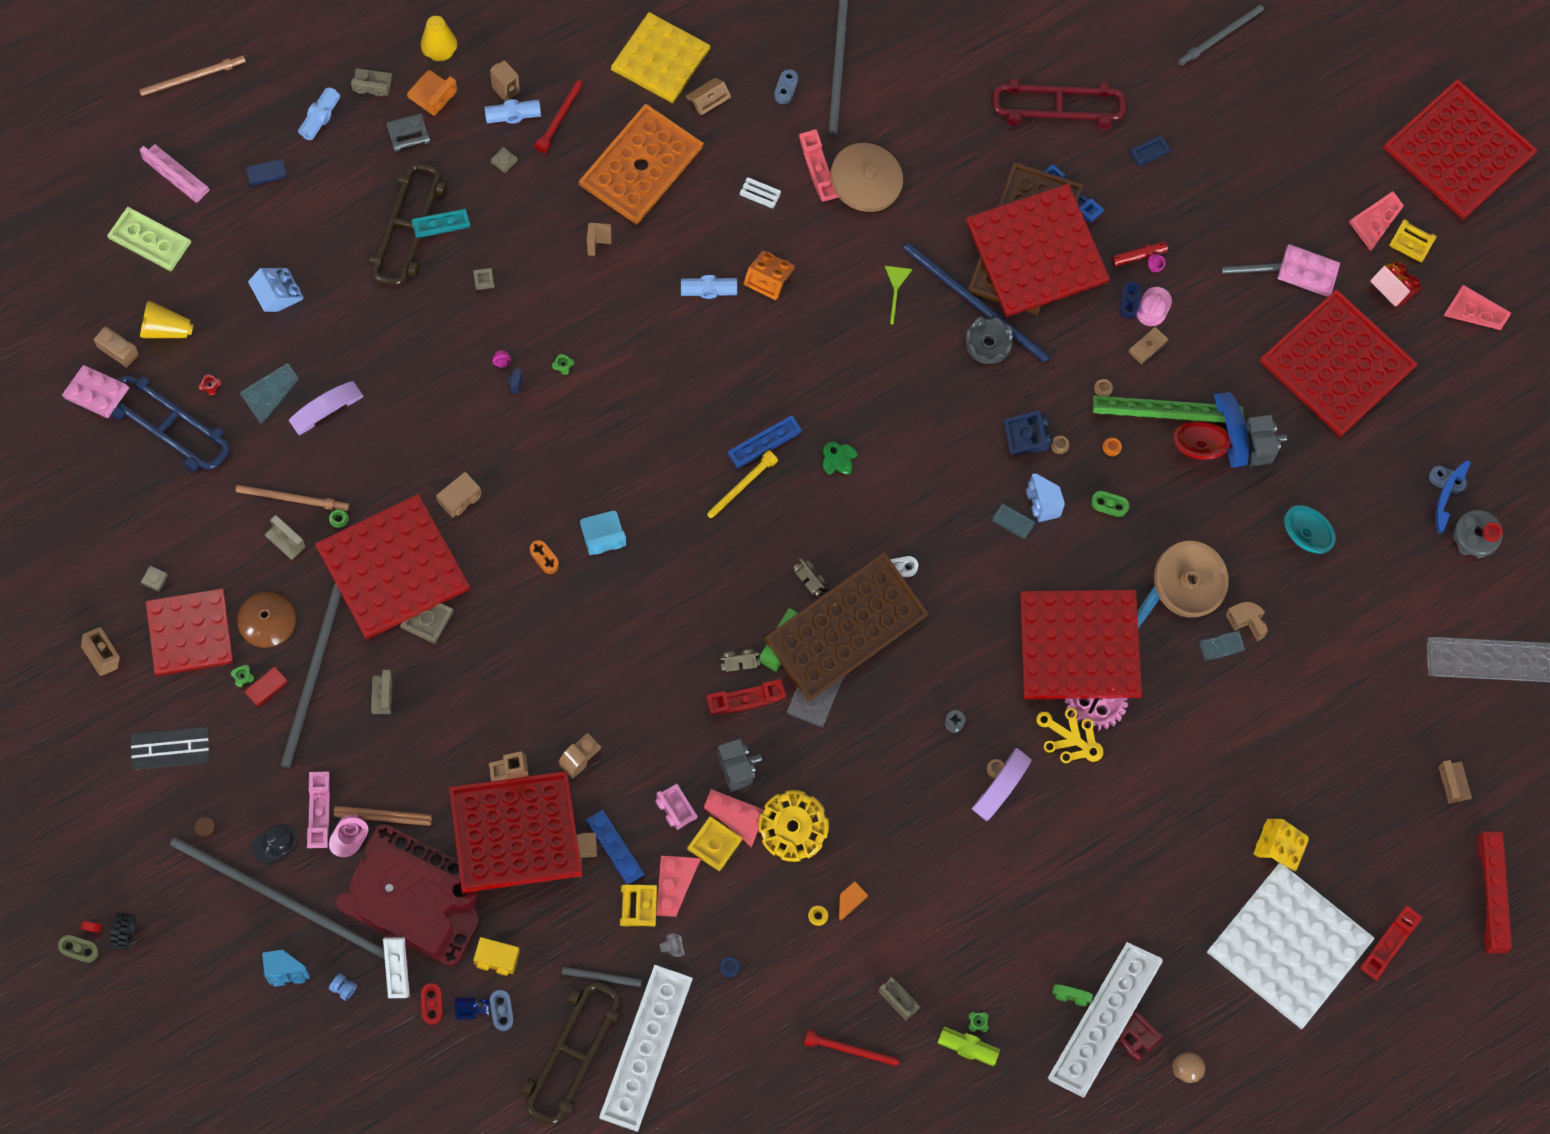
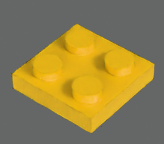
M709 817L687 850L720 872L743 838L712 817Z

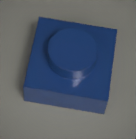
M514 369L513 375H509L508 386L511 387V393L519 394L522 370Z

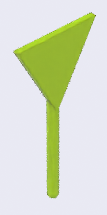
M885 266L894 288L890 324L893 325L898 289L912 269Z

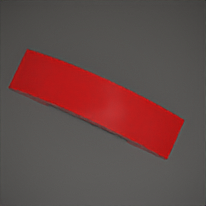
M781 679L762 683V686L726 693L723 691L706 695L710 714H726L749 710L786 698Z
M1406 905L1360 969L1377 981L1423 917Z

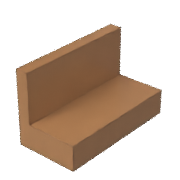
M714 78L686 95V98L694 103L698 114L703 115L731 98L725 82Z
M588 224L587 251L589 256H595L597 243H612L610 224Z
M1451 760L1443 761L1439 765V770L1448 803L1471 800L1472 796L1462 762L1451 763Z

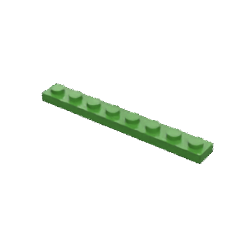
M1093 395V413L1226 423L1224 412L1218 413L1216 404ZM1240 406V409L1244 416L1243 406Z

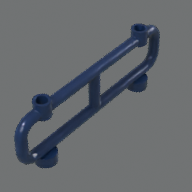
M124 375L117 379L122 383H132L138 390L145 392L172 412L157 428L119 402L111 413V416L116 420L120 421L127 415L187 457L182 464L193 473L199 466L208 470L214 469L227 457L230 446L223 438L224 433L219 428L215 427L214 430H211L148 386L150 381L144 376L138 379L132 375ZM178 416L207 435L213 442L222 446V451L213 461H204L164 433Z

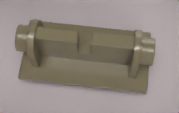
M800 558L799 560L802 564L797 563L793 567L795 569L794 572L802 582L807 578L810 579L805 586L812 595L818 597L823 593L822 589L829 590L826 585L828 583L821 574L818 575L815 572V565L810 560L806 561Z
M745 649L741 654H735V651L723 653L724 656H720V660H724V663H721L722 671L739 670V663L741 662L743 669L760 666V659L755 657L759 655V652H754V649Z

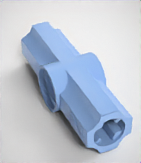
M326 88L317 103L314 102L310 106L307 118L298 130L303 138L313 140L321 126L327 124L331 117L332 109L340 99V94L336 90Z
M513 99L504 102L502 105L484 107L487 123L506 121L513 124L520 122L524 118L541 116L539 100L519 102Z
M705 275L700 279H681V296H701L705 299H713L717 295H737V278H717L713 275Z

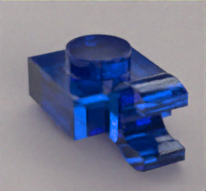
M475 997L455 998L456 1020L476 1019V1014L490 1013V999H482L475 1002Z

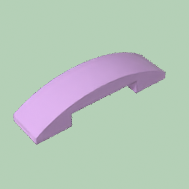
M353 381L345 383L308 403L289 419V422L300 436L315 427L314 423L345 404L348 407L361 399L363 395Z
M1015 748L1005 762L1003 769L987 791L981 795L972 810L988 821L1017 785L1032 759L1018 748Z

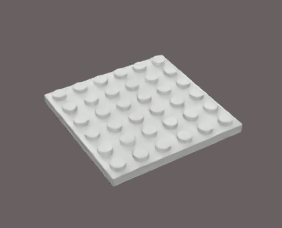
M1279 863L1207 953L1302 1030L1375 938L1291 870Z

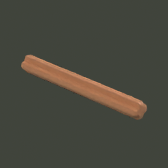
M335 806L334 817L336 818L357 814L360 819L424 826H430L432 823V815L343 806Z

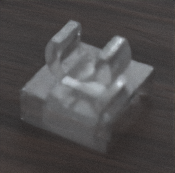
M675 933L666 935L668 942L660 944L661 952H665V954L670 953L676 957L685 955L681 936Z

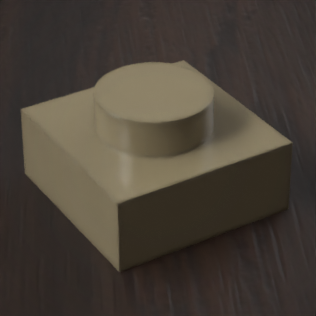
M504 147L491 159V163L504 173L517 162V157Z
M492 268L473 270L476 290L495 288Z
M149 566L141 584L160 592L168 574Z

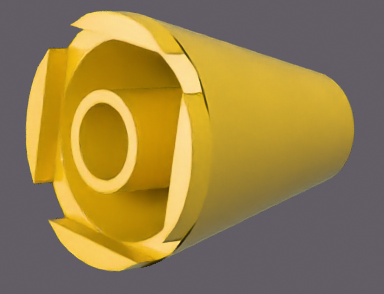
M432 16L427 20L421 39L423 54L434 61L449 59L457 49L455 35L440 16Z
M147 301L140 337L187 338V335L192 334L194 324H190L191 320L154 302Z

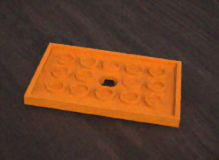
M645 103L578 182L581 187L637 225L704 147V143ZM644 159L648 162L649 165L645 170H637L634 166L637 160L641 161Z

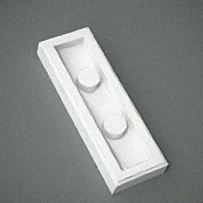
M385 937L383 944L388 998H408L410 994L405 937Z

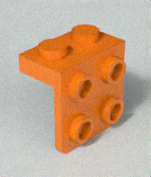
M429 70L409 90L407 96L410 100L435 116L448 100L455 95L457 91L456 80L450 76L445 81Z

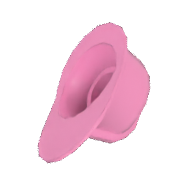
M1152 287L1144 293L1136 311L1141 323L1151 327L1163 322L1172 304L1169 292L1164 288Z
M357 814L343 817L330 837L329 848L331 852L343 858L355 854L368 834V825Z

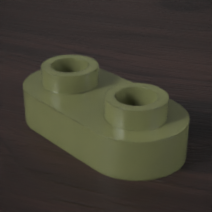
M66 935L58 943V949L64 956L82 962H93L99 954L98 947L93 942L75 936ZM68 944H73V948L71 950H67L66 947ZM87 950H92L90 956L85 955Z

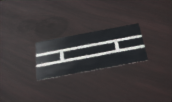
M208 727L131 734L132 770L209 762Z

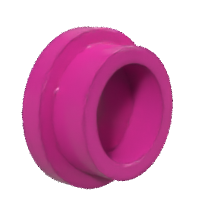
M1152 254L1148 260L1149 269L1152 272L1161 271L1165 267L1164 257L1159 254Z
M497 351L493 356V364L501 368L511 364V356L506 351Z

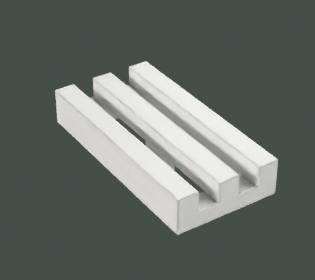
M748 177L743 185V189L740 191L741 196L772 209L781 194L780 190ZM746 190H749V191H752V192H754V193H757V195H754V194H752V193H750V192H747ZM764 196V197L769 198V199H771V200H773V201L771 202V201H769V200H767V199H764V198H762V197Z

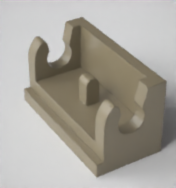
M893 977L879 988V993L906 1021L921 1008Z

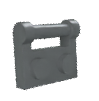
M422 114L386 123L394 152L421 143H430ZM422 134V136L411 138L400 142L397 141L400 139Z

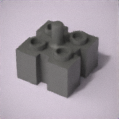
M1272 415L1249 418L1246 427L1249 438L1250 467L1272 464L1275 457H1277L1278 451L1281 449L1280 442L1287 441V435L1274 434V432H1277V425L1272 420Z
M741 739L718 746V760L724 772L730 793L752 786V779L755 778L754 773H756L753 764L762 761L761 754L748 757V748L746 744H742Z

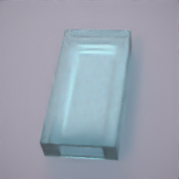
M1003 503L992 519L993 522L1023 539H1026L1035 524L1034 521Z

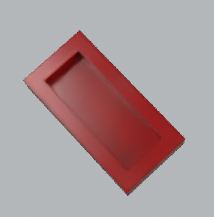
M274 667L244 692L259 707L284 687L288 681Z

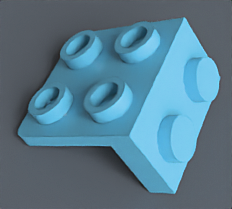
M616 511L580 520L589 555L601 554L608 550H616L626 546L625 533L622 531Z

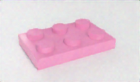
M1289 244L1286 247L1277 279L1329 297L1333 291L1340 262Z
M83 365L62 396L75 404L108 418L129 387L116 379Z

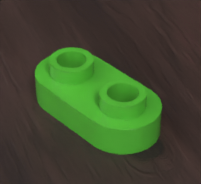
M1098 491L1091 500L1092 507L1095 510L1116 517L1126 515L1129 510L1127 499L1108 492ZM1101 500L1104 504L1100 505L1097 501ZM1116 506H1120L1122 510H1117Z
M1054 985L1052 994L1055 995L1057 1000L1075 1001L1076 1005L1084 1007L1092 1002L1093 994L1064 985Z

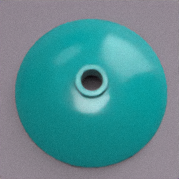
M1303 505L1293 506L1286 512L1284 517L1286 531L1299 547L1308 552L1321 554L1328 552L1334 546L1336 540L1334 529L1321 513Z

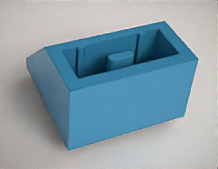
M284 950L262 953L264 975L270 985L273 984L274 987L284 986L285 982L293 981V983L298 984L304 983L305 979H310V974L306 967Z

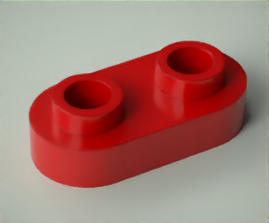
M433 983L425 985L421 990L422 1018L429 1025L439 1023L443 1016L442 992L439 986ZM434 992L435 997L429 998L428 994ZM431 1012L436 1013V1016L434 1018L429 1017V1014Z

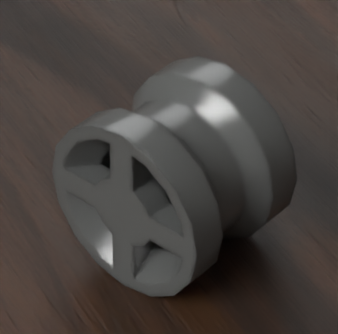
M958 710L950 711L945 720L946 729L952 733L960 732L965 723L964 714Z

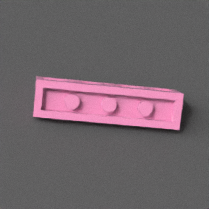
M156 144L149 150L144 146L140 149L145 162L196 203L209 191V188Z

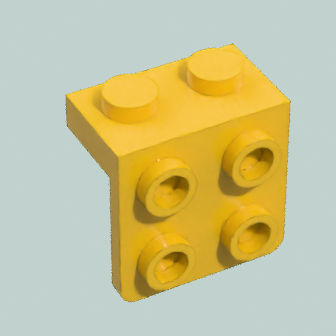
M1267 819L1253 854L1260 858H1273L1289 870L1296 871L1309 838L1283 819Z

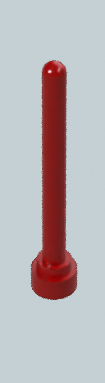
M581 80L575 82L544 136H541L535 142L534 147L538 151L546 153L550 148L552 135L583 85Z
M810 1029L807 1031L804 1042L806 1046L812 1047V1045L816 1046L818 1044L894 1066L900 1064L898 1058L823 1038L816 1031Z

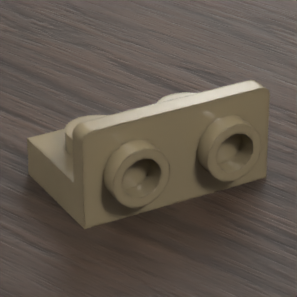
M356 68L354 79L351 81L352 90L360 94L371 93L376 96H389L393 77L392 73Z
M275 515L270 520L272 528L265 536L287 557L293 560L305 548L304 541Z
M382 670V676H373L372 714H391V670Z

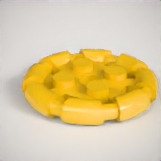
M788 790L784 794L780 795L778 793L765 804L763 814L760 813L758 829L763 838L762 843L772 855H778L784 861L798 862L806 857L809 859L822 848V843L828 835L829 822L825 817L824 807L814 796L810 797L806 795V792L799 790ZM789 801L790 806L784 808L783 802ZM801 802L807 804L805 809L799 807ZM772 811L777 813L774 820L770 818ZM816 814L818 822L813 823L811 816ZM791 820H795L798 823V829L795 832L790 831L788 828V823ZM774 829L776 836L770 837L768 830ZM812 832L818 834L815 841L810 839ZM781 842L787 845L785 850L780 848ZM803 844L804 850L798 851L797 845Z

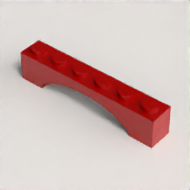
M1482 832L1478 836V851L1483 866L1486 890V953H1507L1512 949L1503 832Z

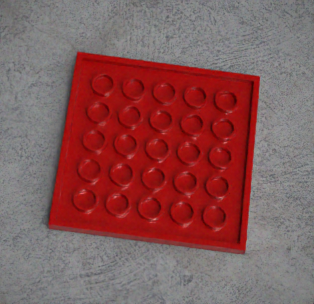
M1458 79L1383 147L1463 220L1538 151Z
M1069 184L966 218L968 228L1006 317L1110 282L1109 275Z
M1337 289L1260 358L1259 361L1340 437L1418 365Z
M419 494L315 543L322 560L366 640L470 590V585Z
M1136 590L1020 592L1024 699L1142 697Z
M567 771L449 787L462 893L582 876Z

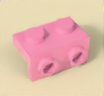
M678 784L662 793L661 791L657 792V799L655 801L660 810L664 809L667 813L665 817L671 827L675 826L678 830L697 819L696 813Z

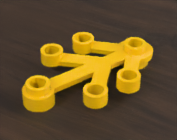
M1069 708L1065 712L1066 718L1069 719L1071 732L1053 721L1050 713L1041 712L1038 714L1037 723L1039 726L1049 727L1066 738L1065 740L1045 742V751L1053 752L1055 749L1077 745L1083 750L1073 753L1063 752L1060 756L1063 763H1069L1071 760L1085 757L1092 762L1102 758L1103 748L1099 743L1095 742L1094 723L1091 719H1085L1082 722V728L1086 730L1087 742L1080 738L1076 719L1077 711L1074 708ZM1070 710H1073L1075 712V716L1073 718H1070L1068 716V712ZM1042 716H1047V723L1041 722ZM1086 721L1091 722V727L1089 729L1085 728L1084 723ZM1048 743L1053 744L1054 747L1052 750H1048L1046 748V745ZM1095 748L1097 750V754L1095 756H1092L1090 754V749ZM1066 753L1070 755L1068 761L1063 760V755Z

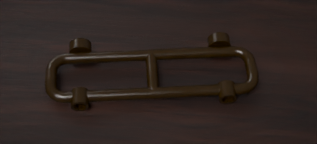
M414 163L407 168L405 174L400 173L398 176V184L401 185L377 255L371 254L369 261L370 265H373L372 276L380 283L397 286L402 284L408 276L417 277L420 264L413 262L421 238H416L415 233L400 276L398 278L382 276L379 274V269L383 264L384 255L394 226L398 225L413 229L411 221L397 218L407 188L411 184L413 172L421 170L434 175L420 217L429 215L435 195L445 196L447 182L441 181L440 171L432 165Z
M591 982L582 991L577 988L573 989L568 1002L575 1006L537 1081L528 1078L521 1093L528 1096L526 1102L528 1113L544 1123L556 1124L562 1120L565 1113L570 1115L575 1105L572 1100L611 1022L616 1023L621 1012L617 1011L620 1005L618 992L603 983ZM592 990H599L612 998V1004L587 1054L565 1044V1041ZM560 1051L583 1062L557 1113L554 1116H548L538 1111L534 1107V1103Z

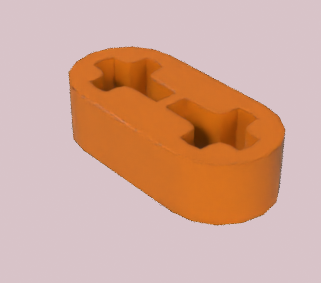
M534 541L530 545L531 556L545 573H555L559 568L558 559L543 541ZM535 547H542L544 555H541L539 552L535 553ZM547 558V560H548L550 563H551V562H554V563H553V566H554V567H552V568H551L550 566L546 567V566H547V563H546V560H545V559Z

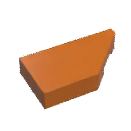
M855 881L840 894V921L868 898V895Z

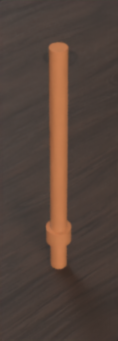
M244 55L231 60L228 58L222 60L223 62L139 89L140 94L145 96L224 69L226 71L233 69V66L246 62Z
M242 485L236 486V492L321 506L327 510H349V503L337 502L331 498L320 499Z

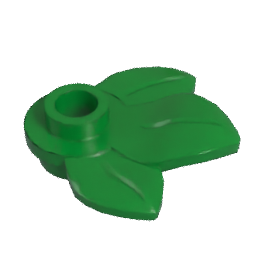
M829 442L823 448L825 456L823 468L828 475L834 473L835 470L843 474H850L852 471L850 459L857 457V452L849 445ZM831 448H834L836 450L835 454H832L830 452Z

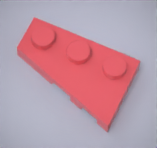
M1392 191L1355 216L1349 223L1371 251L1404 205Z
M1464 285L1444 314L1446 317L1498 330L1502 329L1511 315L1509 311Z
M711 789L704 805V810L743 838L742 840L752 848L759 831L760 813L763 814L764 810Z
M661 856L656 916H677L701 858Z

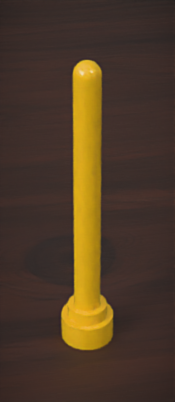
M769 450L763 454L762 462L708 512V517L713 518L766 467H773L778 462L777 457Z

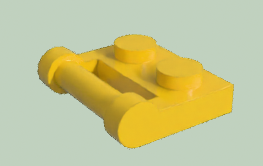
M1404 219L1389 246L1422 263L1437 236L1424 232ZM1404 230H1407L1408 232H1410V233H1412V234H1414V235H1416V236H1418V237H1420V238L1426 240L1427 243L1424 242V241H1422V240H1420V239H1418V238H1416V237H1414V236H1412V235H1410V234H1408V233L1405 232Z
M621 885L623 902L620 926H656L657 885ZM631 893H637L636 918H630Z

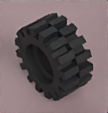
M123 912L116 914L111 929V948L129 950L135 935V914Z

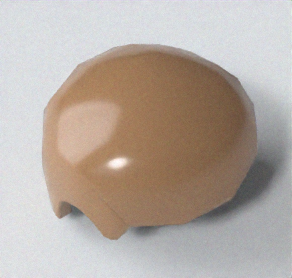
M1193 1052L1179 1054L1174 1059L1172 1065L1175 1077L1185 1083L1198 1082L1204 1076L1206 1070L1204 1060Z

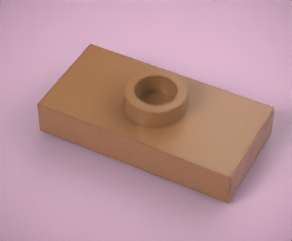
M1154 327L1131 347L1128 352L1142 365L1168 342V338Z

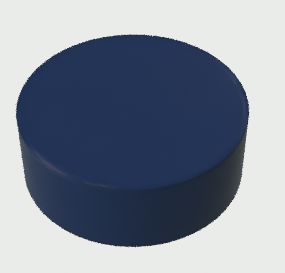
M725 957L720 963V972L725 977H734L740 970V964L734 957Z

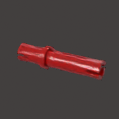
M1165 241L1152 245L1146 244L1142 248L1113 255L1112 263L1114 267L1140 259H1149L1152 254L1168 252L1167 244Z

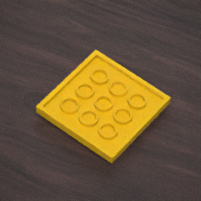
M648 12L612 64L611 70L674 103L710 50V45Z

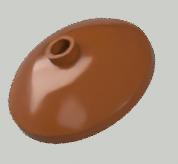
M261 592L251 596L243 603L238 613L237 624L242 637L248 643L260 648H272L284 643L291 636L296 625V614L292 604L284 596L274 592ZM267 613L268 617L262 618V615Z

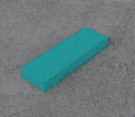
M466 209L415 218L411 221L416 238L470 228Z

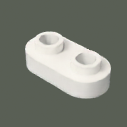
M911 556L890 559L903 578L915 575L918 570V562ZM909 565L912 569L906 570L905 566Z

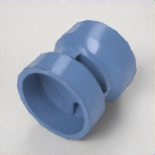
M339 973L329 986V990L340 994V998L344 1001H347L357 988V984L353 981H348L342 973Z

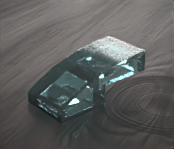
M1239 632L1222 634L1218 638L1202 640L1199 643L1205 661L1245 650Z

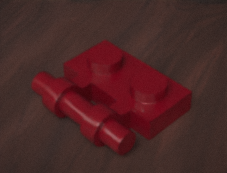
M1134 1010L1116 1043L1118 1045L1121 1044L1127 1050V1054L1139 1062L1144 1057L1139 1050L1143 1047L1147 1052H1150L1163 1037ZM1129 1035L1137 1041L1134 1045L1126 1039Z

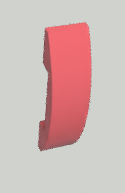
M817 130L799 134L807 167L821 201L824 202L838 198L831 184L830 171L822 151V144Z

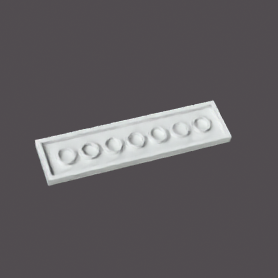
M1128 942L1125 944L1048 1077L1051 1082L1083 1098L1085 1097L1162 964V958Z
M654 965L599 1119L638 1132L693 978Z

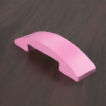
M309 772L310 798L307 848H328L330 773Z

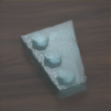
M289 363L241 391L240 395L261 425L299 379Z

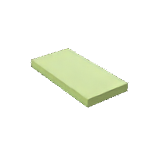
M130 207L125 209L107 235L112 241L169 271L173 270L191 244L190 239Z

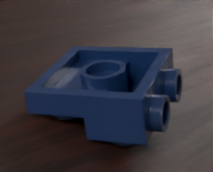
M1040 410L1004 419L1012 457L1028 452L1034 454L1050 449V444L1053 443L1050 432L1047 433L1046 429L1049 426V420L1047 415L1044 416Z

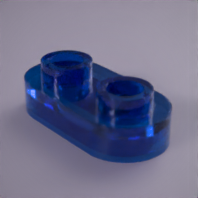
M1128 282L1123 287L1120 313L1125 318H1134L1139 310L1142 290L1140 285L1135 282ZM1126 308H1130L1132 311L1128 312Z

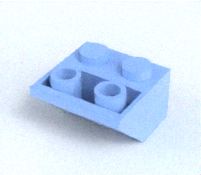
M260 268L248 281L264 312H278L304 298L288 268Z
M1032 474L1026 491L1028 499H1032L1033 502L1032 512L1034 517L1037 516L1038 522L1061 517L1065 503L1060 486L1038 474Z

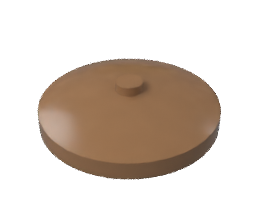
M856 143L844 148L836 156L830 171L831 184L837 196L848 206L865 212L880 211L889 207L897 199L903 185L902 170L895 157L884 148L870 143Z
M1183 541L1169 547L1160 556L1154 571V584L1159 598L1168 609L1180 616L1195 618L1213 612L1223 602L1228 590V573L1222 558L1214 549L1201 542Z

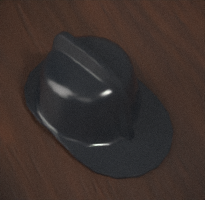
M286 824L272 826L255 838L252 844L253 857L261 863H272L295 848L297 844L296 831Z

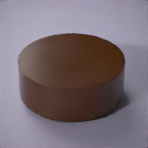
M202 817L196 821L194 828L198 836L208 838L214 834L215 824L212 819Z

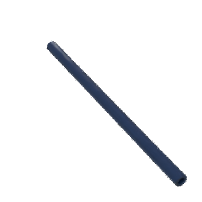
M911 243L905 245L903 250L989 319L998 318L1005 325H1009L1012 329V337L1041 361L1046 363L1051 356L972 292L968 291L967 288Z

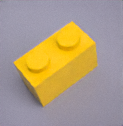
M480 937L473 961L477 968L488 971L490 968L497 970L496 973L508 976V973L514 974L520 950L519 947Z

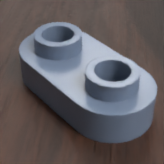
M785 70L780 75L774 95L775 100L780 104H787L793 98L798 84V74L795 71Z
M1436 466L1431 470L1429 480L1433 485L1443 488L1454 471L1443 466ZM1437 473H1442L1443 477L1438 476ZM1464 478L1460 485L1454 482L1451 493H1462L1467 486L1466 479Z
M497 990L490 997L493 1023L499 1031H507L514 1023L511 1000L506 991ZM500 998L504 999V1003L501 1005L497 1004V1000ZM506 1018L507 1023L501 1024L500 1020Z

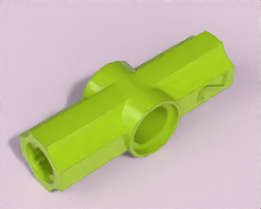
M948 1027L943 1028L938 1040V1044L957 1051L959 1055L972 1060L977 1059L990 1066L995 1065L1001 1050L981 1042L976 1036L967 1033L962 1034Z

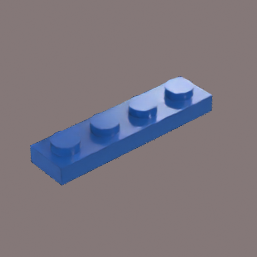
M791 415L729 450L728 456L736 468L739 469L762 456L768 450L770 451L801 434L802 429Z
M603 810L586 819V823L592 832L596 833L597 840L626 885H632L645 877V874Z

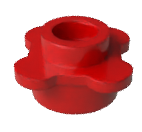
M207 374L199 384V389L208 392L209 395H215L217 387L221 386V381Z

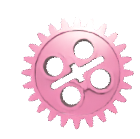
M1095 698L1065 699V703L1070 704L1067 706V709L1074 708L1077 711V723L1083 722L1085 719H1091L1098 731H1100L1102 725L1105 729H1108L1109 723L1115 726V720L1121 721V715H1125L1126 712L1123 708L1128 706V703L1124 702L1128 698H1099L1093 712L1089 714L1088 711ZM1080 700H1085V701H1087V702H1088V706H1085V707H1084V706L1080 705L1079 701H1080ZM1097 709L1105 710L1106 714H1098ZM1074 711L1071 713L1070 717L1075 716ZM1086 721V722L1084 723V726H1086L1087 724H1089V728H1090V727H1091V722H1090V721Z

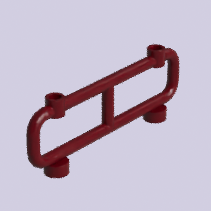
M1010 79L1009 84H1000L994 89L993 107L998 114L1007 116V123L1011 126L1020 125L1022 117L1097 120L1098 128L1107 130L1112 127V120H1119L1125 115L1126 97L1119 89L1110 88V84L1107 82L1100 83L1099 87L1027 85L1020 84L1019 79ZM1002 91H1009L1013 94L1019 92L1056 93V111L1004 109L1000 106V93ZM1063 93L1099 95L1100 97L1114 95L1119 99V111L1117 113L1063 111Z

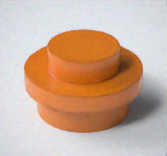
M1108 438L1104 441L1103 451L1105 454L1116 456L1121 452L1122 445L1118 439Z

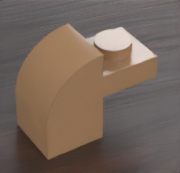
M1243 602L1229 608L1225 614L1234 631L1248 625L1257 641L1263 639L1267 634V625L1263 620H1260L1265 612L1257 604Z
M587 733L575 745L572 744L563 753L559 760V766L564 771H567V774L573 779L587 767V761L601 749V746Z
M522 751L503 755V760L489 763L491 781L527 777L529 775L526 754Z
M596 833L578 834L577 842L580 862L581 858L597 857Z

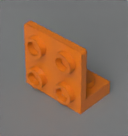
M762 251L749 266L743 285L777 300L784 281L792 273L795 265L774 256L770 252Z

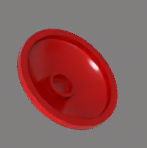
M1193 421L1179 426L1173 438L1174 444L1180 452L1188 457L1199 460H1210L1222 456L1229 450L1231 442L1227 431L1216 424L1205 421Z

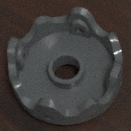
M977 318L968 329L966 336V348L971 357L980 363L995 364L1004 360L1009 355L1013 344L1011 327L1002 323L998 318ZM992 339L994 344L987 346L984 340Z
M1472 510L1460 517L1455 524L1453 539L1456 541L1459 552L1462 555H1474L1477 558H1483L1497 550L1502 542L1503 534L1498 541L1489 542L1483 536L1479 537L1474 532V529L1483 530L1485 525L1490 522L1498 523L1501 526L1499 520L1494 515L1483 510Z

